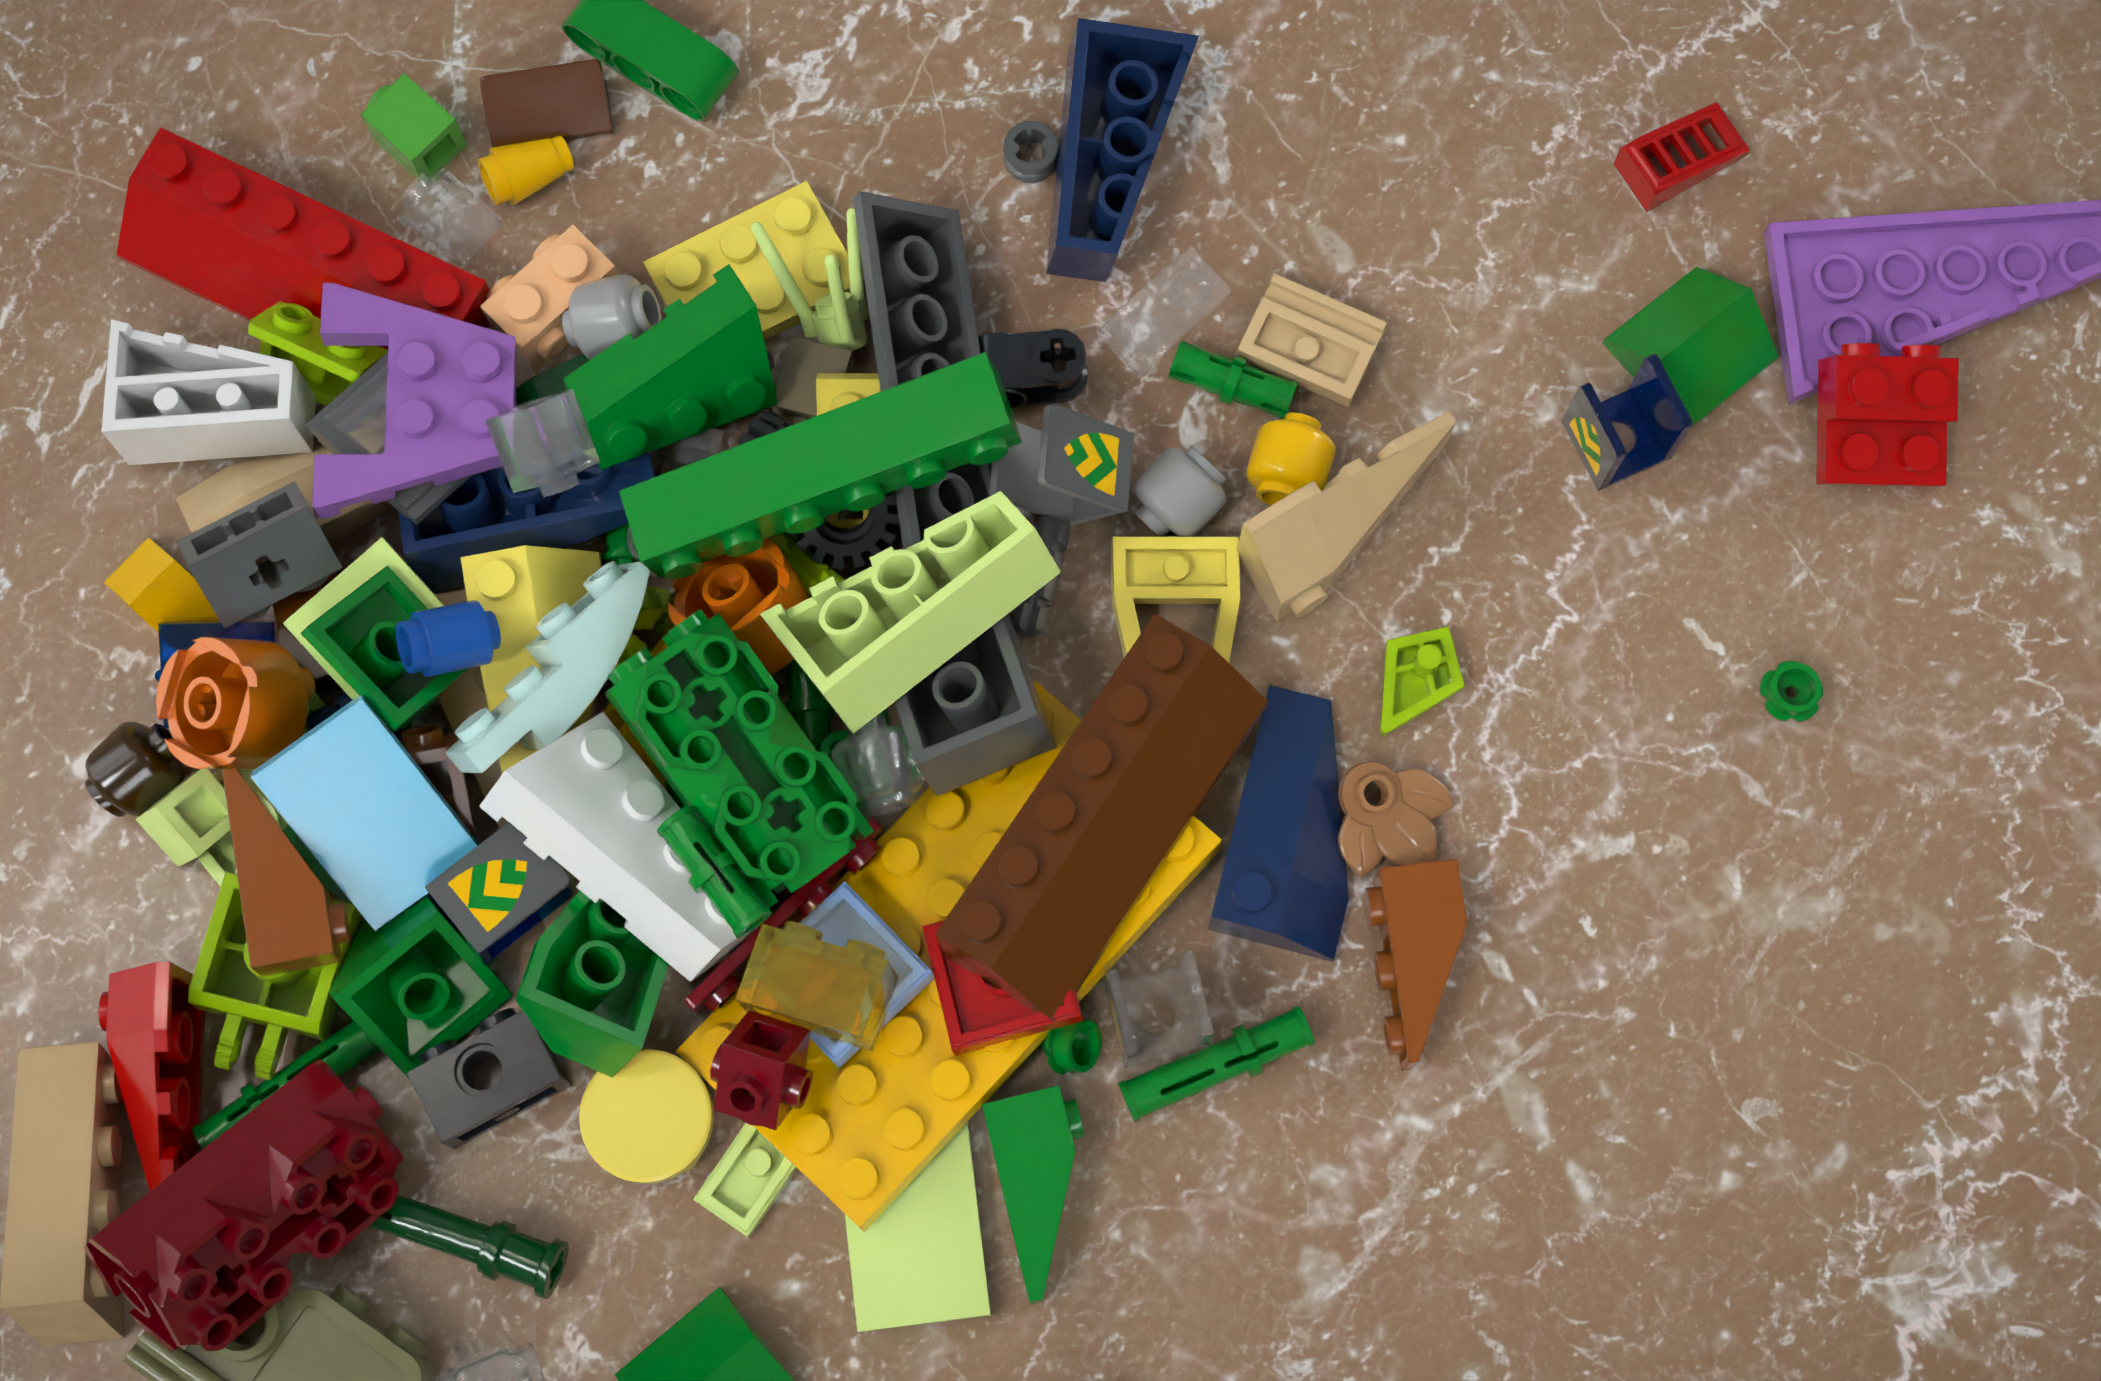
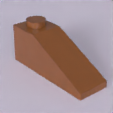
M236 768L222 770L250 967L263 977L343 962L340 944L351 941L345 904L343 902L334 904L332 895Z

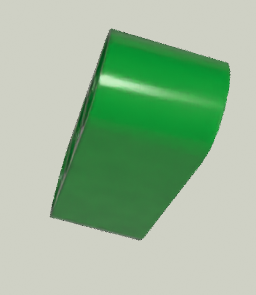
M580 0L561 24V28L566 36L581 50L682 114L699 122L704 121L739 74L736 64L722 50L643 0Z

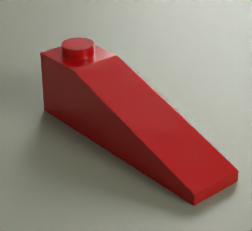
M170 961L153 962L110 973L108 992L102 993L98 1008L100 1027L103 1031H106L107 1045L149 1191L200 1152V1144L196 1140L191 1127L201 1123L206 1011L199 1010L188 1003L189 986L193 974Z

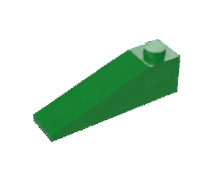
M579 891L535 942L515 1001L552 1052L607 1076L614 1077L643 1048L669 964L624 927L626 919L600 899L594 903L584 893Z

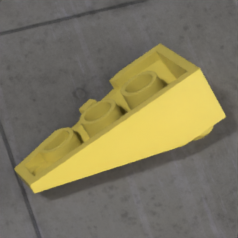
M524 545L460 557L467 601L477 600L484 611L491 610L497 619L500 629V647L493 650L490 664L480 666L490 712L508 697L504 688L516 675L532 665H536L538 669L541 668L525 647L540 634L536 625L546 614L563 603H568L571 607L588 592L583 584L594 572L602 567L599 552ZM594 699L563 735L591 719ZM520 741L516 742L499 758L501 773L503 774L506 769L540 749H525Z

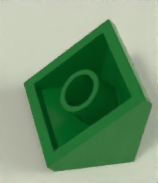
M1698 267L1691 270L1616 329L1602 343L1637 382L1641 379L1653 355L1657 354L1692 419V427L1774 363L1779 357L1752 289Z
M388 566L384 567L326 611L300 633L359 696H364L376 714L393 731L403 730L469 670L464 669L431 677L424 676L422 672L407 673L402 665L397 649L396 626L398 622L410 620L413 612L427 610L428 608Z
M720 1286L615 1373L618 1381H796Z

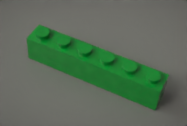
M984 352L622 489L619 493L640 562L659 578L680 579L697 573L703 568V562L726 554L727 556L736 557L752 553L763 546L764 539L785 531L790 534L811 531L823 524L825 516L848 508L850 511H861L872 508L884 501L885 494L905 486L923 488L936 484L946 477V471L969 462L973 465H985L995 462L1008 453L1009 447L1023 442L999 372L987 353Z

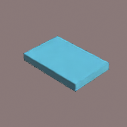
M363 695L349 702L251 773V779L374 931L429 892L425 888L426 885L480 844L386 723L376 714Z

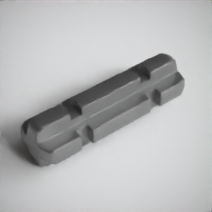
M1043 515L1038 519L1036 530L1061 571L1064 554L1061 551H1066L1071 533V525L1069 521L1063 518ZM1060 574L1015 608L1012 623L1016 633L1032 638H1041L1045 634L1049 619V610L1046 607L1052 606Z

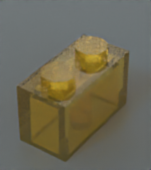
M786 921L783 930L762 924L735 1000L746 1012L751 1010L810 1029L812 1034L873 1052L899 978L889 961L884 959L885 951L874 945L852 939L847 940L845 948L821 941L823 934L820 931L796 922Z

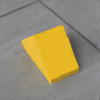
M149 537L104 581L117 596L177 650H187L196 643L192 640L201 637L223 638L237 624L235 623L224 629L196 579Z

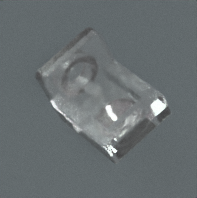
M448 170L436 173L431 178L424 173L418 176L400 197L399 200L406 207L396 218L404 227L413 226L459 267L467 265L503 222L499 215Z

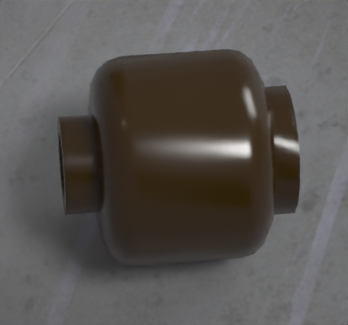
M124 722L120 724L89 754L86 760L85 768L89 778L86 779L85 786L92 798L106 811L115 816L123 817L126 814L140 816L179 785L184 779L185 769L182 762L169 751L164 740L173 739L170 731L158 723L153 724L150 728L138 722Z

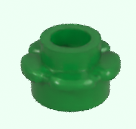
M1796 661L1781 662L1777 665L1775 671H1767L1760 682V694L1766 699L1765 709L1772 717L1780 721H1787L1791 718L1797 722H1803L1810 719L1818 711L1819 706L1817 702L1823 696V685L1818 674L1808 665ZM1786 688H1794L1797 692L1796 697H1788L1785 692Z
M1084 1019V1021L1049 1030L1046 1038L1042 1041L1044 1054L1048 1057L1050 1068L1061 1075L1065 1074L1066 1071L1069 1073H1082L1090 1070L1096 1064L1102 1048V1035L1098 1025L1091 1020Z

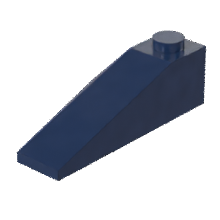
M515 444L514 463L473 474L419 524L416 525L411 519L408 520L398 511L403 554L407 564L430 590L437 594L465 588L460 557L524 545L567 549L627 524L628 520L619 491L654 478L650 453H645L601 470L589 448L575 447L567 454L535 452L532 444Z
M1269 685L1266 696L1268 706L1261 716L1208 930L1333 962L1349 894L1346 862L1341 855L1337 838L1342 824V815L1338 797L1339 782L1331 700Z

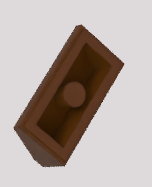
M598 59L487 75L479 79L492 147L545 138L551 139L559 135L564 140L613 133L606 77L601 62Z

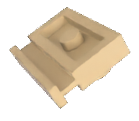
M1274 273L1264 297H1262L1237 349L1236 355L1246 358V363L1275 376L1296 381L1298 386L1349 408L1374 355L1375 349L1385 332L1387 322Z

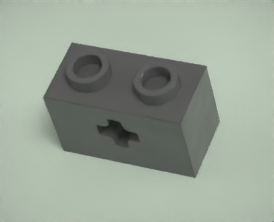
M295 481L177 540V544L191 573L224 629L237 622H249L261 617L270 609L272 604L295 592H307L319 587L329 578L330 574L342 568ZM265 555L268 556L269 559L266 562L257 563L256 560Z

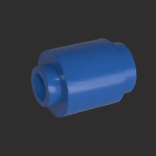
M477 600L413 612L410 620L398 622L396 626L397 649L403 667L409 674L422 672L426 677L490 664L493 650L498 649L501 643L500 629L494 613L491 610L484 611Z

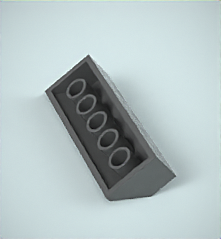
M862 191L853 195L880 390L884 391L981 354L959 210ZM969 462L946 471V477L931 486L911 488L908 485L895 490L903 549L924 540L925 529L990 497L992 463L973 465Z

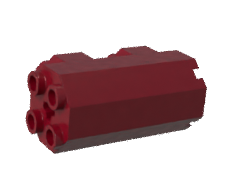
M318 1059L94 1235L83 1248L106 1287L116 1298L120 1294H124L135 1307L129 1314L143 1330L170 1352L175 1351L181 1345H200L206 1351H219L287 1295L293 1280L291 1271L287 1269L292 1253H310L317 1259H329L394 1205L399 1187L393 1177L398 1164L403 1161V1157L397 1146L383 1133L376 1123L383 1117V1113L374 1098L360 1086H356L349 1091L341 1083L335 1072L324 1061Z

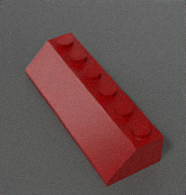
M161 127L129 178L116 253L119 259L248 321L279 301L303 306L313 316L321 319L323 283H335L484 328L489 326L480 307L486 301L487 294L490 291L485 280ZM379 346L388 350V346Z

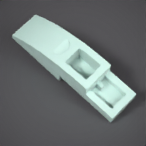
M614 561L607 563L584 582L583 586L588 592L570 607L568 603H563L551 610L537 623L536 628L540 634L525 648L541 668L538 669L536 665H532L524 669L505 686L504 691L508 694V697L491 712L487 708L477 711L456 729L455 734L459 737V740L445 754L461 773H483L518 741L521 742L525 749H541L560 738L575 723L602 688L608 675L611 674L631 636L643 603L650 574L646 566L641 562L617 565Z

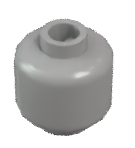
M618 274L575 287L569 298V310L563 312L562 326L569 344L573 347H579L583 354L591 360L628 333L634 339L660 322L662 318L658 300L650 286L646 284L641 285L637 279L628 274Z
M1192 445L1185 452L1176 447L1168 448L1136 481L1134 492L1143 506L1135 514L1159 537H1165L1170 531L1179 537H1194L1224 506L1226 494L1221 485L1227 478Z

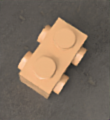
M571 225L561 235L554 234L545 239L535 250L533 260L515 276L507 275L497 281L488 292L486 301L480 305L492 330L515 336L517 357L534 374L549 361L560 356L570 345L563 331L562 315L564 311L569 310V298L575 287L587 282L618 275L615 265L574 225Z

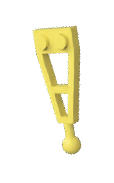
M1112 537L1110 543L1112 607L1124 658L1141 634L1135 604H1218L1211 646L1229 663L1240 604L1239 551L1237 550L1239 537Z

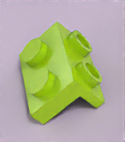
M279 301L251 319L248 334L261 340L259 354L293 361L315 394L316 402L325 406L331 403L388 353V350L379 346H324L320 334L321 319L313 316L307 308L297 304ZM377 409L361 423H365L376 415Z

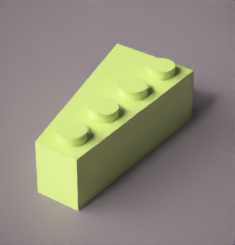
M999 491L925 529L924 540L906 549L894 550L891 546L870 557L872 566L840 583L834 577H831L809 588L812 597L787 610L780 603L760 613V615L854 734L1055 578L1061 571L1037 530L1002 491Z

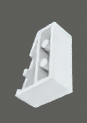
M111 319L101 432L128 465L313 452L314 434L308 430L306 423L315 417L316 396L293 361L219 345L218 349L189 343L184 336L165 332L164 336L134 330L129 323Z

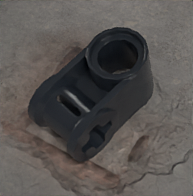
M1053 329L1016 334L1000 332L978 336L980 353L986 352L999 372L1011 409L1024 405L1072 401L1081 395L1087 386L1088 370L1084 344L1076 334L1068 330ZM1059 343L1061 348H1055L1054 345ZM1065 360V371L1060 373L1053 372V361ZM1064 384L1063 389L1058 388V385Z

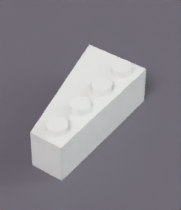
M604 712L506 769L479 806L497 822L504 817L527 837L523 844L540 858L545 860L548 856H551L580 881L576 888L594 903L600 899L626 919L624 927L690 982L733 953L756 930L754 929L747 935L737 939L733 934L732 928L704 892L697 894L690 886L688 881L691 874L665 839L661 838L657 833V828L661 823L680 810V807ZM698 851L702 858L705 860V862L708 863L704 856L701 854V852ZM720 880L721 883L724 885V887L727 889V891H728L729 893H731V892L728 890V888L725 886V884L722 882V880Z

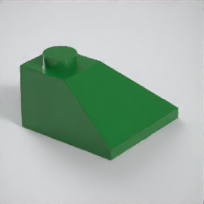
M429 894L423 896L376 931L365 919L329 990L331 997L408 1079L407 1072L422 1065L419 1060L421 1054L442 1042L452 1039L457 1042L513 996Z

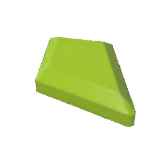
M1449 626L1387 640L1379 733L1382 736L1392 733L1460 692L1465 687Z

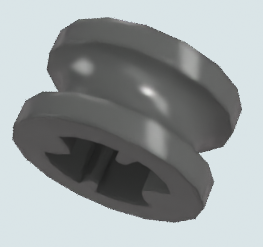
M1039 121L1021 122L1008 131L1004 138V163L1007 171L1013 178L1023 183H1037L1044 181L1052 175L1057 166L1058 142L1055 133L1047 125ZM1032 142L1041 145L1042 159L1035 162L1033 156H1030V162L1020 160L1021 144L1027 143L1028 148H1031Z

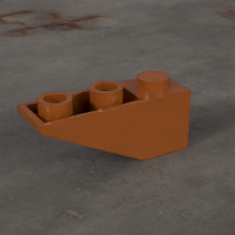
M1457 859L1379 868L1373 878L1374 887L1365 888V908L1370 927L1380 926L1383 951L1374 952L1376 981L1379 991L1389 990L1393 1013L1392 1016H1384L1385 1042L1389 1056L1399 1055L1401 1071L1411 1070L1420 1060L1467 925Z

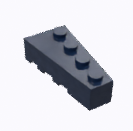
M1078 18L1068 50L1046 274L1107 282L1196 46L1198 35Z

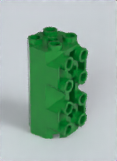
M700 609L668 631V634L662 638L668 648L653 657L645 647L613 669L608 678L614 686L605 695L684 806L691 805L694 808L697 817L723 851L729 852L735 860L736 868L763 904L769 908L778 902L771 892L772 889L776 894H779L785 888H788L791 893L855 848L856 844L851 839L852 836L855 840L865 839L873 832V829L856 807L857 796L828 755L814 748L777 696L779 686L747 642L738 641L719 613L708 619L702 609Z

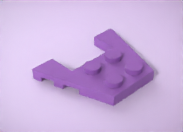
M323 283L320 330L323 345L388 346L384 453L315 454L312 509L316 519L341 514L339 508L371 499L372 504L396 498V491L433 481L434 486L515 462L517 364L515 336L335 283Z

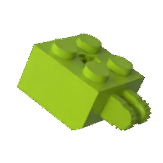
M225 872L189 986L188 1003L199 1010L226 1016L214 1058V1065L218 1068L231 1070L234 1062L238 1060L248 1022L267 1027L262 1045L255 1059V1077L272 1080L277 1070L288 1032L321 1041L329 1037L338 1003L331 997L329 990L343 962L261 977L250 967L238 877L236 874ZM333 899L334 904L343 902ZM347 902L343 903L348 915L351 941L340 944L342 961H344L364 921V917L357 908Z

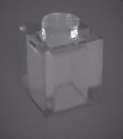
M573 389L524 402L485 420L513 493L540 487L543 497L560 493L579 484L576 473L600 462Z

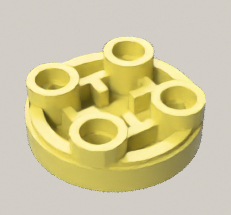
M652 1049L640 1050L614 1077L597 1072L586 1087L579 1112L582 1139L593 1159L612 1175L638 1184L664 1182L694 1168L708 1145L714 1123L712 1098L701 1076L681 1058L668 1052Z

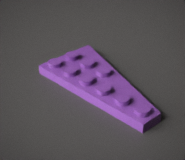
M2101 200L1769 223L1764 231L1788 405L1818 393V360L1841 355L1842 344H1880V356L1901 357L1902 346L1938 345L2101 278Z

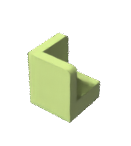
M199 769L184 778L179 785L135 819L178 867L199 857L231 830L225 788L208 769Z

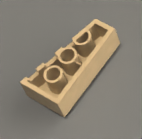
M99 1041L18 1049L0 1309L43 1346L124 1339L123 1293L117 1298L103 1283L83 1248L94 1235L121 1215L120 1163L122 1159V1138L119 1122V1103H122L124 1100L111 1056Z

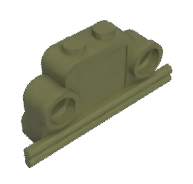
M341 1283L338 1284L333 1293L311 1288L296 1291L285 1302L281 1300L274 1304L269 1311L219 1351H206L200 1345H188L185 1350L178 1347L175 1351L170 1352L144 1331L136 1345L132 1347L124 1359L125 1363L150 1381H435V1372L432 1364L420 1354L426 1343L396 1322H392L387 1330L367 1316V1313L372 1308V1304Z

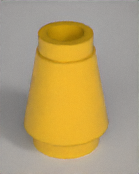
M559 135L551 139L545 138L492 147L489 149L488 156L478 159V168L485 188L494 204L499 205L509 201L514 206L560 178L564 173L574 170V162L565 140Z

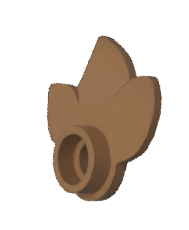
M1363 762L1351 767L1342 777L1338 790L1340 806L1345 813L1337 836L1341 855L1358 876H1365L1379 864L1382 857H1385L1397 866L1434 862L1438 844L1436 831L1430 820L1443 815L1454 806L1449 790L1433 775L1420 769H1408L1394 773L1388 766L1379 762ZM1369 782L1377 784L1381 791V798L1375 806L1370 805L1364 796L1365 787Z

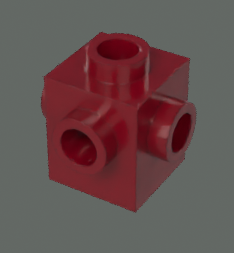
M749 1010L719 1046L713 1058L710 1079L717 1082L714 1110L739 1118L749 1125L763 1126L776 1131L792 1108L801 1109L808 1098L813 1081V1071L806 1069L811 1030Z

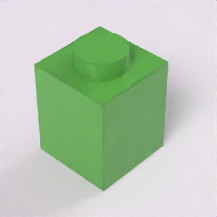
M405 73L392 85H385L378 89L370 98L367 108L360 114L373 140L424 186L467 146L456 119Z

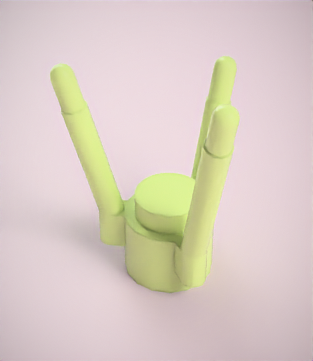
M848 209L846 214L850 293L844 292L837 258L832 254L827 255L825 266L831 294L817 299L814 303L816 311L813 312L763 225L760 222H754L751 225V231L798 314L804 337H817L818 343L850 351L864 346L868 342L864 321L869 318V313L864 298L863 265L855 209Z

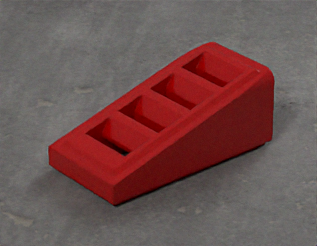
M1715 102L1622 146L1613 164L1642 207L1648 212L1747 156L1750 149L1718 103ZM1710 124L1726 148L1718 151L1702 128ZM1692 135L1706 157L1699 160L1684 138ZM1673 145L1687 166L1680 169L1666 148ZM1655 155L1668 175L1661 177L1648 158Z

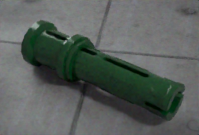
M399 1194L394 1205L367 1227L477 1264L478 1272L482 1273V1277L495 1281L502 1276L534 1288L535 1296L548 1299L556 1289L565 1268L569 1250L568 1242L556 1238L552 1243H548L517 1232L516 1224L505 1220L501 1223L496 1221L492 1226H488Z

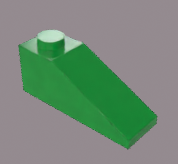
M1059 1085L982 1104L1030 1305L1041 1303L1044 1299L1075 1158L1073 1140L1085 1137L1076 1099L1063 1101Z

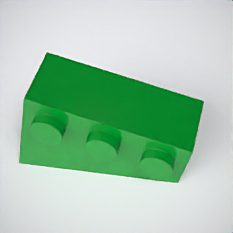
M730 264L713 274L717 282L692 300L683 304L679 298L664 308L663 311L667 317L634 339L628 333L563 378L577 427L601 470L778 404L756 304Z

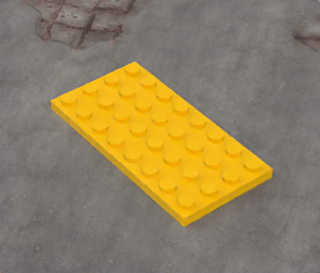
M1034 679L1033 682L1057 748L939 796L929 787L877 841L882 847L878 855L858 874L854 875L849 870L832 888L835 891L845 881L932 972L922 926L943 921L947 918L1081 722L1079 717ZM1195 816L1078 990L1079 1002L1223 848L1222 839ZM750 974L740 983V989L720 1009L712 1013L675 1051L715 1090L717 1082L710 1079V1070L715 1053L749 1010L797 1025ZM933 979L840 1068L810 1039L806 1069L813 1071V1081L805 1104L801 1109L793 1107L776 1131L763 1126L754 1127L865 1232L982 1107V1104L998 1090L1046 1038L1048 1031L1016 1040L1011 1039L986 1046L980 1050L955 1056L951 1049L936 982Z

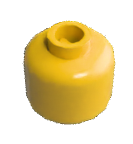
M1287 413L1284 419L1271 420L1259 428L1248 463L1246 477L1252 487L1257 490L1256 497L1260 501L1272 506L1292 492L1313 481L1321 491L1324 490L1336 453V446L1332 439L1320 430L1321 423L1317 419L1302 413Z

